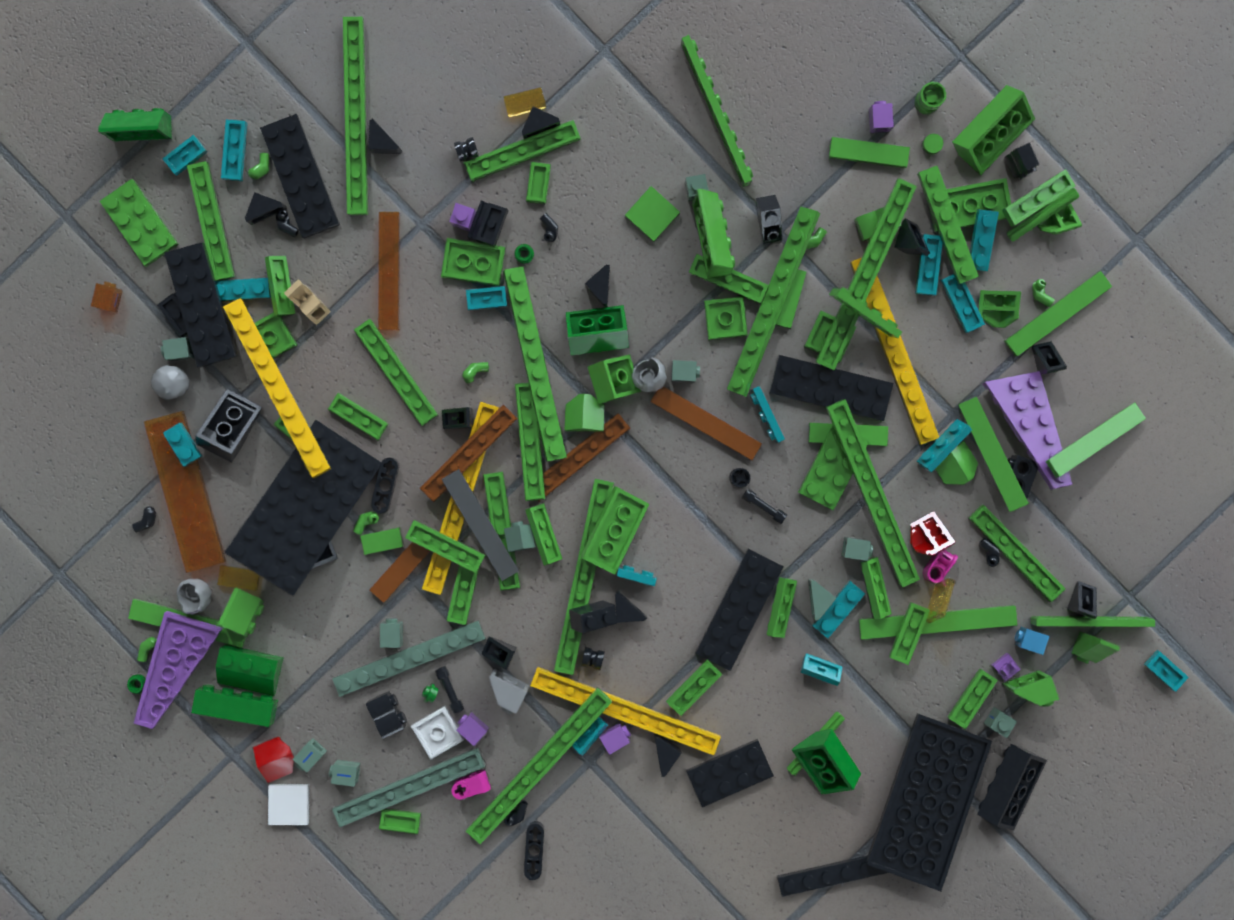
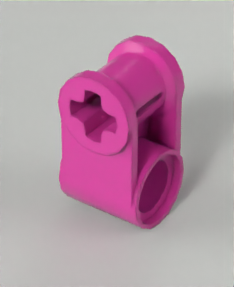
M945 549L931 556V559L923 569L924 579L933 583L941 582L956 563L958 556L956 554L952 555ZM935 568L937 570V576L934 579H932L930 576V572L932 569Z
M480 770L457 779L452 787V795L456 799L461 800L491 790L486 771ZM459 785H461L462 788L465 787L464 792H462L461 790H457Z

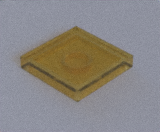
M947 578L935 584L928 606L930 612L926 622L932 623L945 617L955 580Z

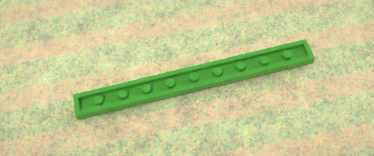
M362 16L343 17L347 214L368 215L364 18Z
M900 178L896 180L848 287V290L852 292L851 296L853 298H860L866 301L917 186ZM842 303L815 361L832 370H835L859 317L858 314Z
M800 207L727 387V390L747 397L820 216L818 211Z
M522 266L505 269L503 274L546 462L563 459L567 456L524 268Z
M843 399L826 407L900 587L903 588L920 580L846 400Z
M599 479L594 480L554 669L556 672L574 674L582 633L571 629L569 609L589 603L596 565L580 558L610 497L613 490V482Z
M597 687L474 820L466 832L481 844L612 703V700Z

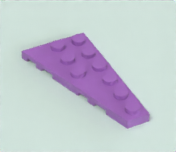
M1040 371L984 382L983 386L986 390H989L993 396L992 400L996 405L998 404L1004 413L1003 417L1010 428L1028 450L1027 454L1037 464L1038 471L1049 488L1052 490L1073 485L1069 471L1056 478L1045 462L1060 452L1062 446Z
M170 611L164 612L134 724L153 729L158 724L223 630L222 627Z

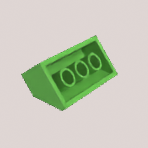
M1006 85L952 141L958 155L978 174L982 175L1035 120L1025 93Z
M697 189L692 206L707 278L730 275L735 267L734 256H731L729 250L731 249V240L726 235L727 221L722 216L724 210L723 202L719 200L718 193Z

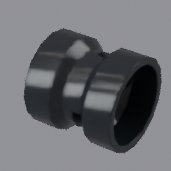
M473 137L468 138L465 142H454L460 162L465 161L468 157L475 158L479 156Z
M744 468L733 469L729 475L731 484L739 488L747 486L751 480L749 472Z
M585 647L581 666H591L596 670H601L605 651H593L592 648Z

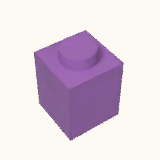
M877 101L869 108L870 133L890 132L894 127L892 103L886 104V101Z
M455 203L449 222L452 226L470 231L476 211L473 208Z
M471 712L468 716L464 714L457 722L459 726L456 731L474 746L488 731L489 727Z
M619 722L603 731L599 738L610 755L630 743L629 736H631V733L626 725L622 726Z

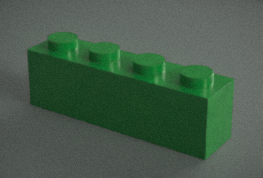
M204 684L195 690L191 713L270 727L275 721L278 700L273 699L269 695L258 697L253 696L252 692L243 691L236 693L231 688L219 690L215 689L213 685Z

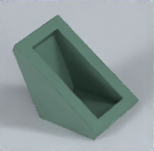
M808 579L812 618L819 620L835 601L836 597L815 580Z

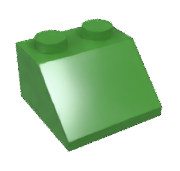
M630 354L587 366L599 404L641 392L632 380L634 366Z
M235 587L218 625L248 637L256 627L254 622L257 616H260L264 610V601Z
M1040 670L1002 683L1004 688L1042 707L1053 705L1054 701L1059 700L1052 677Z

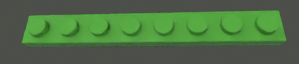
M687 35L681 39V46L743 187L750 185L751 178L753 177L751 168L749 166L746 167L744 163V152L742 148L738 149L736 141H738L734 130L731 131L728 126L730 123L728 115L721 110V99L718 94L715 95L712 89L714 84L710 76L707 77L705 73L706 65L703 58L699 59L698 46L695 40H691L690 36Z

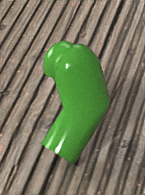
M1038 279L1032 285L1034 299L1047 307H1051L1055 299L1045 294L1046 282L1043 279Z
M471 363L463 371L464 381L472 383L474 376L478 372H489V363Z
M372 511L361 514L358 517L353 532L362 535L366 525L376 524L379 521L378 514Z

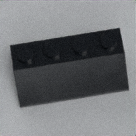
M1010 744L1004 752L1002 763L996 769V776L993 782L987 788L985 799L979 805L977 815L997 827L1014 830L1047 760L1022 747Z

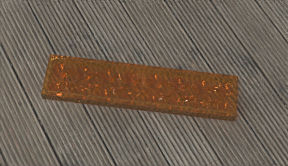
M179 411L144 421L184 567L186 573L224 563L226 558L198 459L183 467L163 432L176 424L182 423L191 436L184 411Z

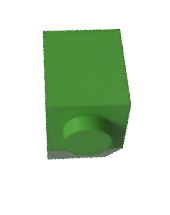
M1080 631L1071 653L1077 655V660L1088 664L1089 660L1098 663L1119 651L1120 647Z

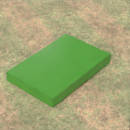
M447 238L441 277L500 287L506 248Z

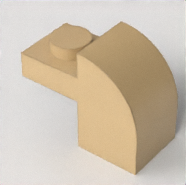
M299 279L284 292L316 325L331 312Z

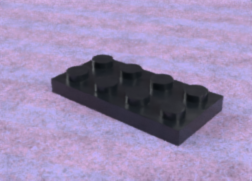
M758 739L686 770L702 808L774 776Z

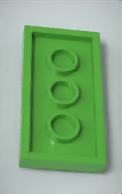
M1007 178L946 189L960 227L975 224L977 209L999 212L997 221L1006 219L1002 209L1011 204ZM931 213L932 222H933V228H934V233H935V232H938V229H937L936 223H935V221H934L933 215H932V213Z
M129 180L100 200V203L144 266H149L165 255L164 253L179 245L135 180Z
M833 425L798 490V493L832 510L835 509L853 474ZM861 436L866 448L870 440Z
M614 486L580 558L615 575L649 503Z

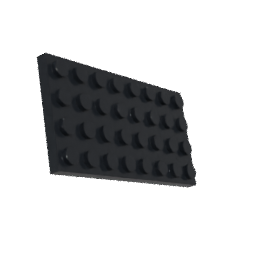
M317 420L313 422L310 430L331 470L312 478L296 447L224 552L227 556L292 596L295 595L381 464L379 460Z
M917 713L865 863L941 892L992 740Z

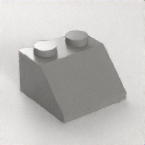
M494 668L489 679L497 703L504 712L516 714L530 685Z

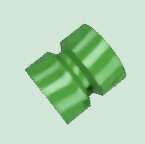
M938 82L927 83L915 97L914 104L916 109L922 114L929 115L934 113L944 103L946 90Z

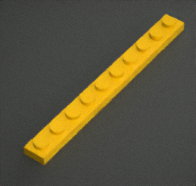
M861 258L850 262L854 274ZM877 275L865 302L870 310L876 309L881 312L883 319L886 321L890 319L895 322ZM875 327L919 445L939 438L901 335L899 338H893Z
M240 298L223 306L312 478L331 470L244 302Z
M480 402L469 438L499 407ZM486 451L463 473L473 492ZM451 496L440 533L458 541L465 518ZM433 552L422 590L441 595L452 561Z
M537 667L530 685L579 705L596 689ZM604 692L612 700V703L602 712L603 714L708 754H715L721 738L720 735Z

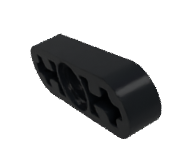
M385 458L380 464L371 507L376 513H385L390 508L399 471V462L395 458ZM390 461L395 466L389 473V475H393V479L382 477L383 473L387 474L388 468L385 467V464H388ZM388 480L391 487L388 491H383L380 488L381 481ZM378 492L381 494H389L388 498H383V503L386 504V506L382 507L381 510H379V506L376 505V502H379L381 500V496H378Z
M539 821L531 822L526 831L524 875L529 880H537L542 872L545 829ZM534 827L541 831L537 834V841L533 840L534 833L530 831ZM537 846L540 849V853L535 856L531 855L529 848ZM532 861H536L535 869L538 871H535V874H531V871L528 870L531 869Z

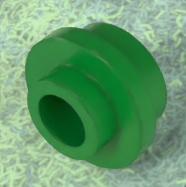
M521 244L515 249L514 255L519 263L527 264L533 260L534 251L531 246ZM523 251L528 252V256L525 258L521 257Z
M141 674L131 676L127 682L129 691L133 694H141L146 678ZM136 681H140V687L136 686Z
M431 683L429 686H425L422 693L424 702L427 703L429 701L432 703L438 693V688L435 687V684Z

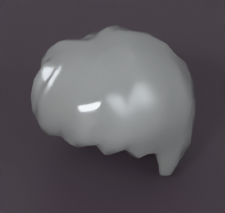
M654 357L638 363L632 373L634 385L642 392L647 393L656 392L661 389L667 379L665 366L659 359Z
M165 365L157 369L152 375L151 387L159 397L167 400L175 399L184 395L189 389V378L182 369L176 366Z
M187 579L180 583L176 594L182 612L195 614L208 607L211 603L212 590L206 582L201 579Z

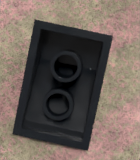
M226 389L195 435L196 445L232 463L242 448L262 407Z

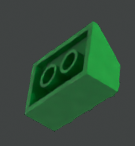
M161 108L151 109L152 111L133 109L132 112L113 110L112 113L104 114L98 127V132L113 142L172 139L171 115Z
M624 305L566 312L571 355L629 348Z
M226 644L219 649L216 662L217 683L275 696L284 657Z
M832 729L816 731L792 749L821 795L854 790L861 772Z

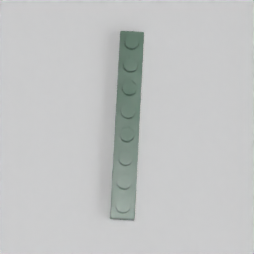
M479 620L336 676L332 680L339 697L482 641L486 637Z
M477 747L340 804L332 810L339 827H342L485 767V763Z

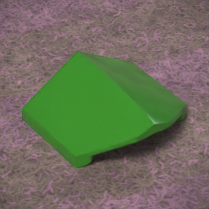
M1070 203L1037 226L1040 231L1057 235L1080 228L1082 223Z
M980 290L979 312L983 320L992 327L1006 328L1019 319L1021 291Z
M578 394L565 405V431L604 432L605 405L603 403L599 404L598 400L591 394Z
M962 441L935 470L944 484L964 485L974 478L978 462L965 441Z

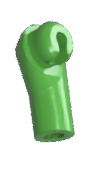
M259 154V164L248 171L251 179H260L269 172L270 154Z
M819 227L814 236H811L806 249L818 247L827 231Z
M150 637L140 644L137 661L147 662L149 651L155 648L157 638Z

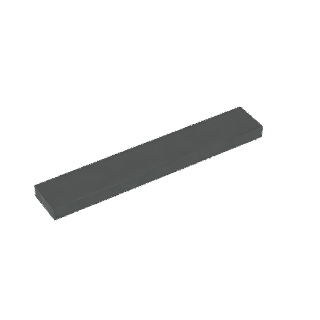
M460 469L442 478L443 483L501 580L503 581L519 571L517 565Z

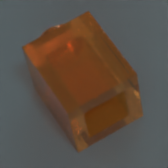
M104 281V285L96 283L91 306L117 313L123 290L116 288L117 284L106 281Z

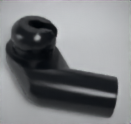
M279 210L276 214L279 230L295 238L298 235L299 229L290 225L286 210Z
M545 213L540 218V221L546 226L544 240L546 242H554L558 235V225Z
M146 507L142 520L132 524L133 530L136 533L154 525L156 512L153 507Z
M983 538L979 546L986 551L987 564L990 567H995L1000 560L999 549L989 540Z
M521 800L517 805V809L510 812L504 818L505 825L513 826L523 821L528 802Z

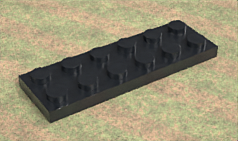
M294 114L260 127L302 238L305 239L339 226L338 217L299 116Z
M200 242L164 253L197 367L200 368L237 357L205 243Z
M778 355L769 393L823 407H828L845 399L851 414L884 421L894 383L839 369L832 370L823 365Z
M748 548L695 654L731 671L784 566Z

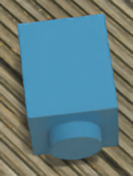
M1021 626L1020 630L1016 632L1014 640L1016 641V646L1043 655L1049 636Z

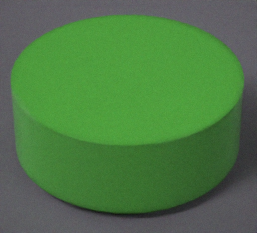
M929 134L923 140V150L930 155L937 154L943 148L942 137L938 134Z

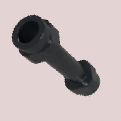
M747 489L742 496V499L749 504L752 502L773 516L772 519L780 524L787 517L786 513L780 509L776 510L758 498L756 493L750 489Z
M446 666L436 669L437 679L442 681L451 702L449 706L453 714L464 710L461 699L458 700L448 678L450 674Z

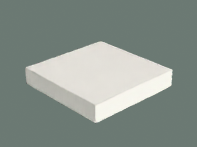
M446 706L441 707L411 725L430 760L465 740L456 731L458 726Z
M270 784L268 786V825H308L309 784Z

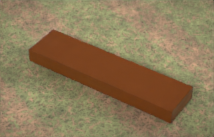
M412 542L370 588V591L385 603L429 554L430 550Z

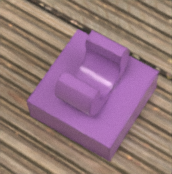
M1008 653L992 664V667L1004 681H1007L1021 670Z

